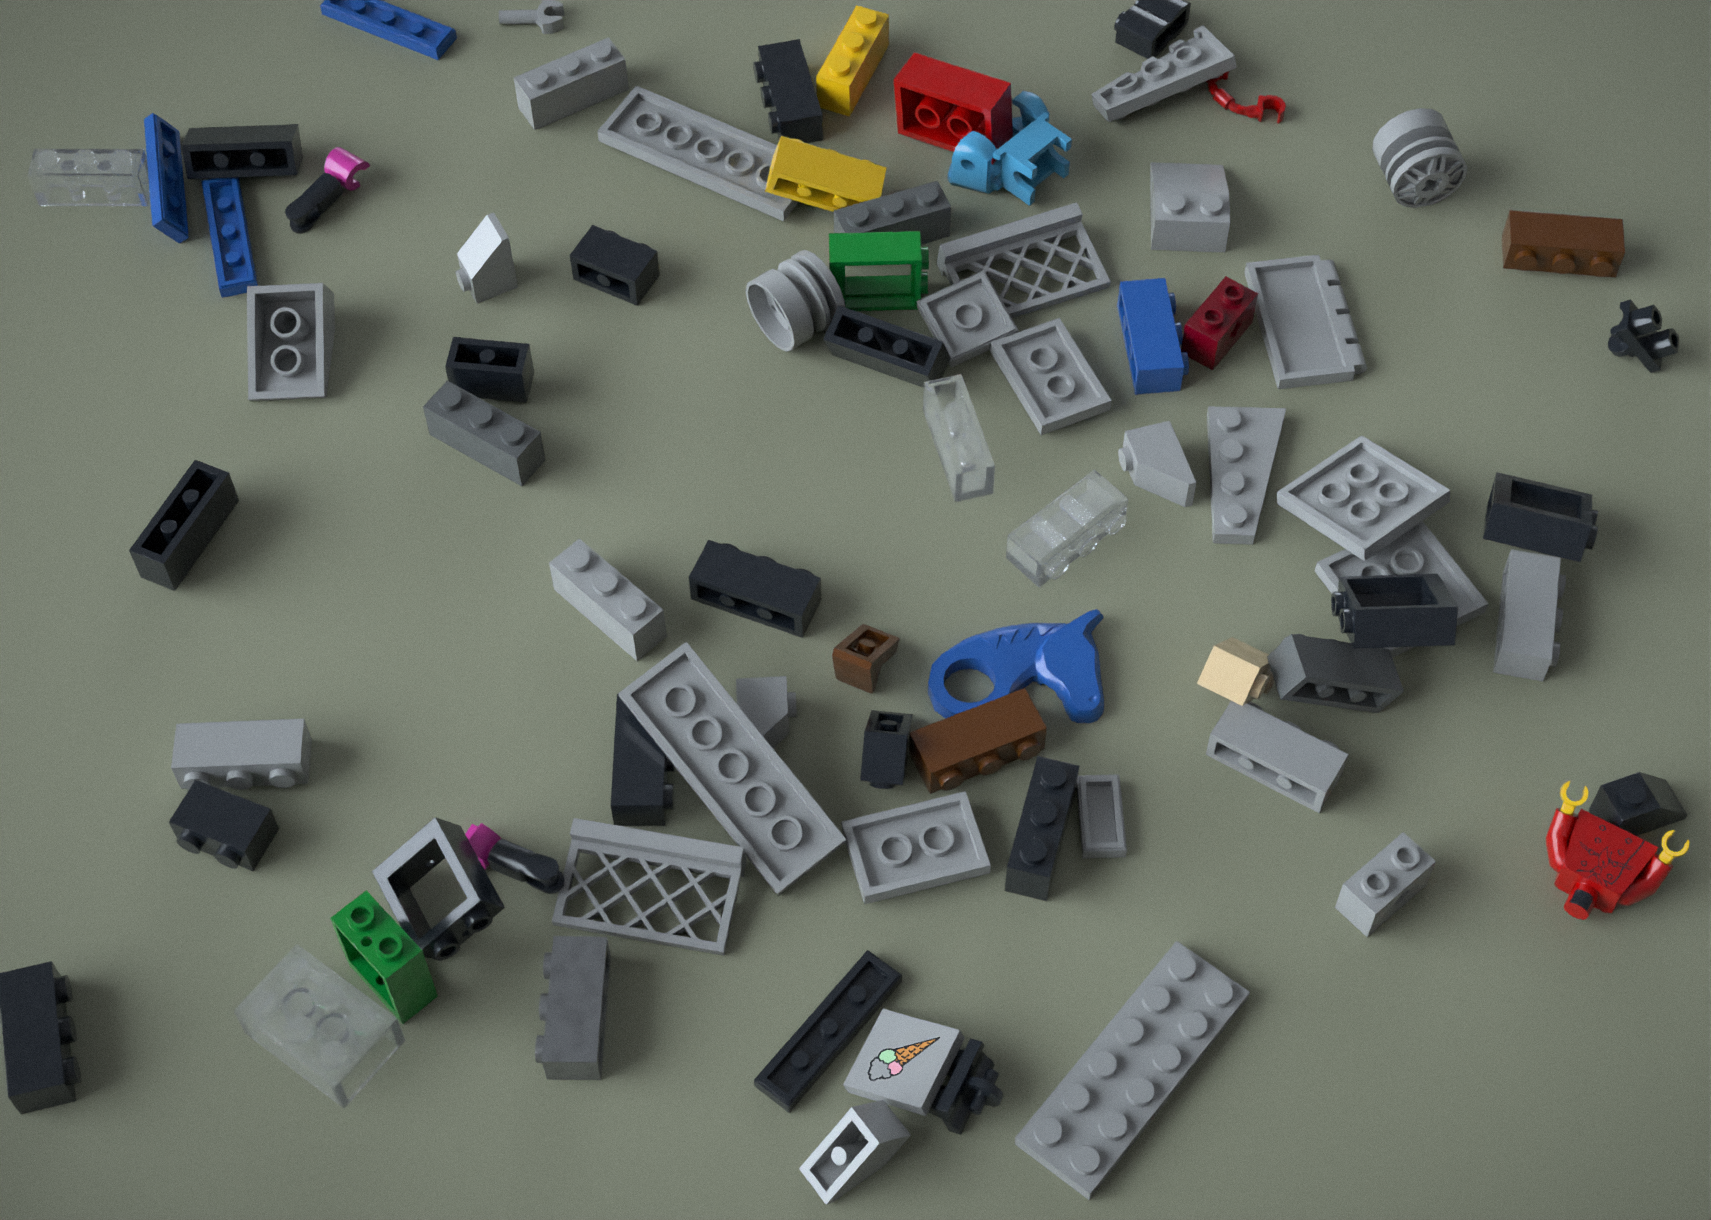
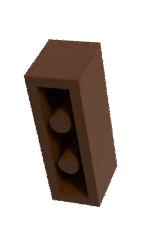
M1509 210L1502 233L1503 268L1616 278L1625 255L1623 219Z
M1023 688L909 732V755L930 794L939 790L948 791L960 786L964 780L977 775L986 776L993 774L1003 765L1020 759L1024 761L1035 757L1041 750L1045 749L1047 727L1026 689Z

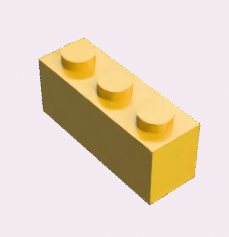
M856 5L816 76L817 98L820 108L846 116L851 115L889 46V14Z
M781 136L772 158L765 192L834 212V210L881 197L887 167L874 164L869 160H860L843 155L832 149L810 145L799 139Z

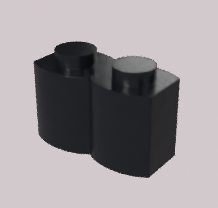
M1136 0L1134 6L1127 11L1121 12L1116 19L1114 30L1116 31L1115 43L1147 59L1152 56L1156 58L1164 50L1168 42L1175 39L1189 22L1191 3L1186 0Z

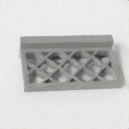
M1077 202L940 244L937 266L941 275L947 276L950 285L960 281L956 272L966 269L976 273L984 270L989 278L1004 283L1005 286L999 297L1011 318L1109 288L1111 283L1081 222L1083 213ZM1075 235L1081 245L1078 254L1058 247L1062 239ZM1038 248L1048 252L1049 255L1044 265L1025 258L1027 250ZM1054 255L1073 262L1068 275L1049 267ZM1002 258L1015 263L1010 276L991 269L993 261ZM1078 265L1093 270L1097 279L1084 282L1073 277ZM1020 266L1040 273L1034 286L1014 278ZM1044 275L1064 283L1061 291L1051 293L1039 288ZM1010 286L1030 294L1027 301L1020 304L1004 298Z
M577 818L573 819L570 831L572 840L563 873L565 884L558 893L552 918L554 926L725 955L741 877H744L747 864L744 847ZM580 853L597 855L605 866L585 880L582 879L576 870ZM606 857L614 858L616 860L612 863H609ZM629 861L640 863L647 875L626 888L615 870ZM648 865L659 867L652 871ZM670 869L682 870L690 882L671 895H668L657 878ZM691 872L700 873L701 875L694 878ZM610 874L621 892L599 905L589 887ZM575 876L579 884L572 888L573 879ZM713 876L730 879L727 893L713 903L710 902L700 887L701 884ZM650 882H653L664 899L642 913L631 895ZM695 889L707 907L685 920L674 902ZM584 891L595 909L581 918L566 916L565 912L568 901ZM624 899H627L638 916L623 926L612 924L605 912ZM724 905V910L721 918V916L717 912V909ZM669 906L681 924L667 933L656 932L648 922V919ZM712 913L720 925L717 941L712 942L698 939L690 927ZM601 916L604 922L594 921V919ZM643 923L647 930L635 927ZM686 931L687 934H688L690 937H684V936H678V935L681 934L682 932Z

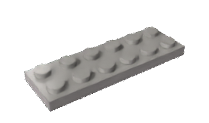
M639 86L634 87L598 130L599 141L781 221H785L799 203L795 200L765 192L772 158L777 145Z
M687 642L618 693L629 710L739 847H744L748 859L778 896L846 843V838Z
M1176 941L1015 1137V1145L1089 1200L1245 1004L1250 992Z

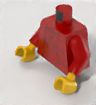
M1570 781L1565 782L1560 788V797L1563 800V805L1561 808H1556L1545 839L1549 865L1557 872L1554 885L1559 890L1569 894L1564 903L1565 911L1574 918L1585 920L1589 917L1594 907L1604 913H1612L1619 904L1631 906L1654 895L1673 869L1671 864L1673 859L1688 853L1690 849L1689 839L1681 851L1673 852L1668 849L1667 842L1674 835L1675 830L1668 831L1662 838L1663 851L1660 855H1657L1655 853L1659 847L1583 809H1580L1578 815L1575 814L1576 806L1582 805L1587 800L1588 788L1584 786L1582 796L1578 801H1571L1566 795Z

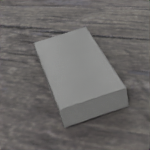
M1119 774L1078 776L1076 791L1082 858L1126 857L1127 846Z

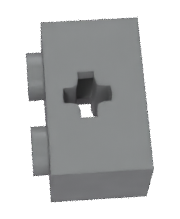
M1402 832L1343 883L1335 908L1368 937L1427 885L1436 861Z

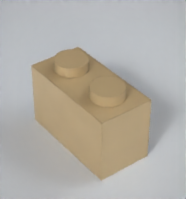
M1231 637L1214 645L1197 684L1244 706L1254 699L1258 700L1263 693L1268 694L1275 681L1267 659L1269 654Z

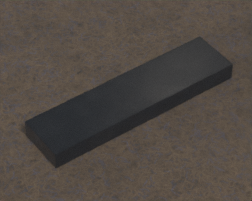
M867 950L754 1079V1086L790 1113L902 983V974Z

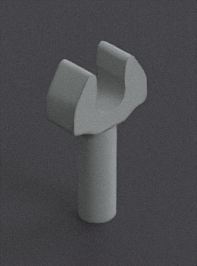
M542 0V3L536 10H499V23L537 24L543 34H552L564 28L562 19L564 7L562 3L556 0Z

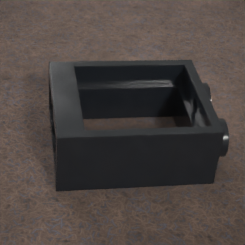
M1496 472L1486 506L1483 539L1581 562L1584 550H1592L1596 540L1598 526H1595L1598 510L1592 509V494Z
M1438 574L1339 577L1338 592H1332L1331 610L1333 616H1338L1341 633L1347 634L1354 649L1455 645L1458 606Z
M436 817L372 871L401 928L420 947L426 958L442 961L452 957L460 950L461 944L474 933L486 929L492 923L493 917L505 908L462 827ZM446 858L467 899L431 929L410 888Z

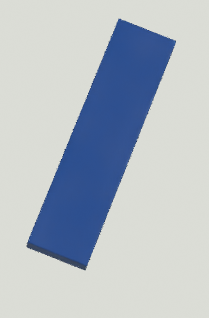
M325 0L320 5L322 15L436 60H439L457 39L455 29L382 0Z
M152 113L144 119L152 226L180 244L189 238L180 133L178 129Z
M239 177L203 180L202 188L221 296L223 298L247 293V286H258Z

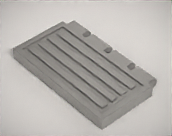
M1319 255L1246 263L1244 274L1249 289L1258 293L1255 312L1278 389L1353 381L1354 374H1360L1367 370L1361 346L1358 344L1359 339L1352 317L1349 315L1348 304L1343 289L1340 286L1341 282L1333 260H1321Z

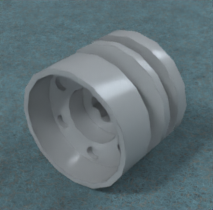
M1419 108L1406 111L1388 121L1380 128L1373 139L1372 151L1385 175L1386 181L1397 203L1405 207L1417 208L1433 205L1451 195L1466 178L1468 167L1442 114L1433 109Z
M807 250L799 251L791 256V259L779 263L778 270H768L749 281L745 289L748 305L760 329L774 345L784 351H790L812 338L814 331L820 332L827 329L838 306L845 307L841 289L832 272L820 258Z

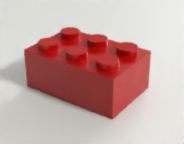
M915 52L893 79L898 134L953 152L960 140L971 131L984 135L993 143L996 149H999L1013 138L1010 82ZM992 158L991 164L993 165L997 159Z

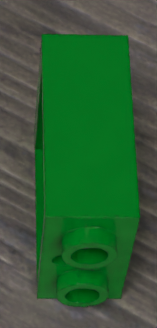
M920 231L829 233V270L841 289L845 308L854 311L918 310L916 301L921 300V294H928V272L921 271L929 270L928 247H921ZM910 264V275L845 277V266Z
M367 890L330 918L349 966L402 1024L438 997L423 951ZM380 978H383L384 985H379Z

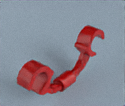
M1229 71L1223 73L1218 78L1206 81L1213 100L1225 110H1230L1249 118H1257L1259 122H1262L1263 111L1265 109H1273L1278 113V124L1284 118L1286 105L1283 99L1278 96L1259 95L1257 105L1247 107L1235 103V98L1223 88L1218 89L1216 82L1221 79L1227 80Z

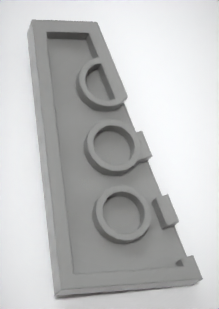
M1202 25L1193 31L1194 37L1187 42L1179 39L1169 46L1170 52L1159 59L1153 56L1142 62L1141 70L1137 73L1126 72L1091 94L1093 105L1108 122L1122 119L1129 113L1146 106L1155 105L1164 98L1179 92H1185L1197 84L1209 79L1218 78L1223 73L1237 68L1235 55Z
M1208 406L1207 432L1213 543L1253 544L1286 408Z

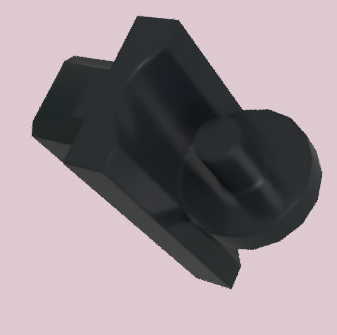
M1631 299L1620 302L1623 318L1619 325L1612 327L1610 330L1612 335L1608 341L1609 350L1618 357L1626 355L1630 357L1637 356L1650 373L1661 370L1662 357L1678 353L1679 335L1673 328L1657 332V330L1661 329L1662 317L1654 304L1638 309Z
M970 1038L966 1048L960 1047L947 1073V1076H951L947 1086L941 1085L928 1111L942 1118L947 1129L956 1134H962L971 1113L980 1115L985 1105L999 1106L1004 1097L1003 1092L995 1085L999 1073L993 1070L994 1062L983 1052L984 1044L982 1041Z

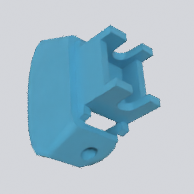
M1022 91L1012 99V104L1020 109L1022 116L1012 118L1013 138L999 149H996L993 143L984 135L975 131L967 134L960 140L952 156V163L948 172V181L951 185L987 194L994 190L998 191L1003 187L1030 206L1035 202L1034 188L1053 172L1062 178L1069 175L1070 162L1056 152L1053 144L1067 152L1071 149L1072 139L1049 124L1050 113L1038 95ZM992 158L997 159L996 162L992 165Z

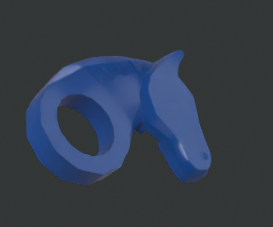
M1095 609L1068 624L1027 623L1011 625L964 639L941 654L932 664L928 681V695L934 710L942 717L948 718L1021 690L1032 682H1037L1040 685L1045 684L1056 692L1071 721L1076 723H1092L1097 721L1104 713V694L1099 652L1091 633L1103 620V614L1098 609ZM973 669L987 675L994 685V690L987 698L979 702L967 703L952 697L944 686L945 681L951 674L959 670Z

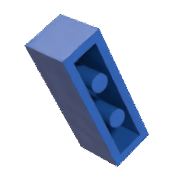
M1165 278L1120 281L1117 308L1135 395L1181 391L1183 375H1188L1189 359L1187 352H1181L1180 349L1183 335L1181 323L1174 321V315L1176 314L1174 293H1168Z

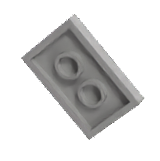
M1060 318L991 342V354L1040 435L1111 409L1112 400Z
M966 791L841 822L842 833L846 838V846L864 905L990 873L991 864Z

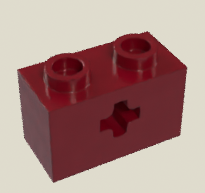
M1225 276L1185 324L1181 352H1187L1189 358L1214 370L1252 324L1258 293Z

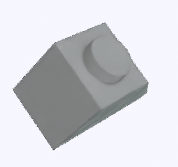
M494 213L488 214L457 253L460 269L456 270L455 274L463 292L470 291L476 303L518 287L509 237Z
M1166 421L1125 431L1123 448H1119L1118 456L1123 471H1129L1134 485L1183 507L1192 506L1196 480L1171 422Z
M786 676L736 679L737 705L771 747L775 748L789 734V717H797L796 692H787Z
M884 1100L854 1106L849 1109L799 1169L826 1205L831 1204L884 1167L911 1134Z

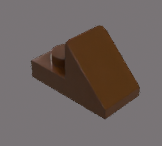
M862 624L833 649L832 659L836 679L872 694L875 691L881 667L896 653L900 638Z

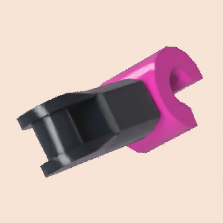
M336 147L330 151L325 161V173L303 195L299 196L285 209V214L290 220L291 230L298 234L309 231L321 214L344 193L342 187L350 191L360 187L359 181L353 179V176L359 170H366L370 167V164L341 147Z
M483 823L479 826L472 824L465 833L484 870L490 864L492 870L518 881L526 882L528 885L547 894L557 893L563 888L565 878L562 872L559 871V865L555 859L534 853L522 846L501 839L498 834Z

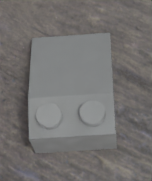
M1150 163L1151 250L1225 253L1230 227V202L1223 165Z
M323 283L247 286L248 400L326 398L335 333L334 293Z

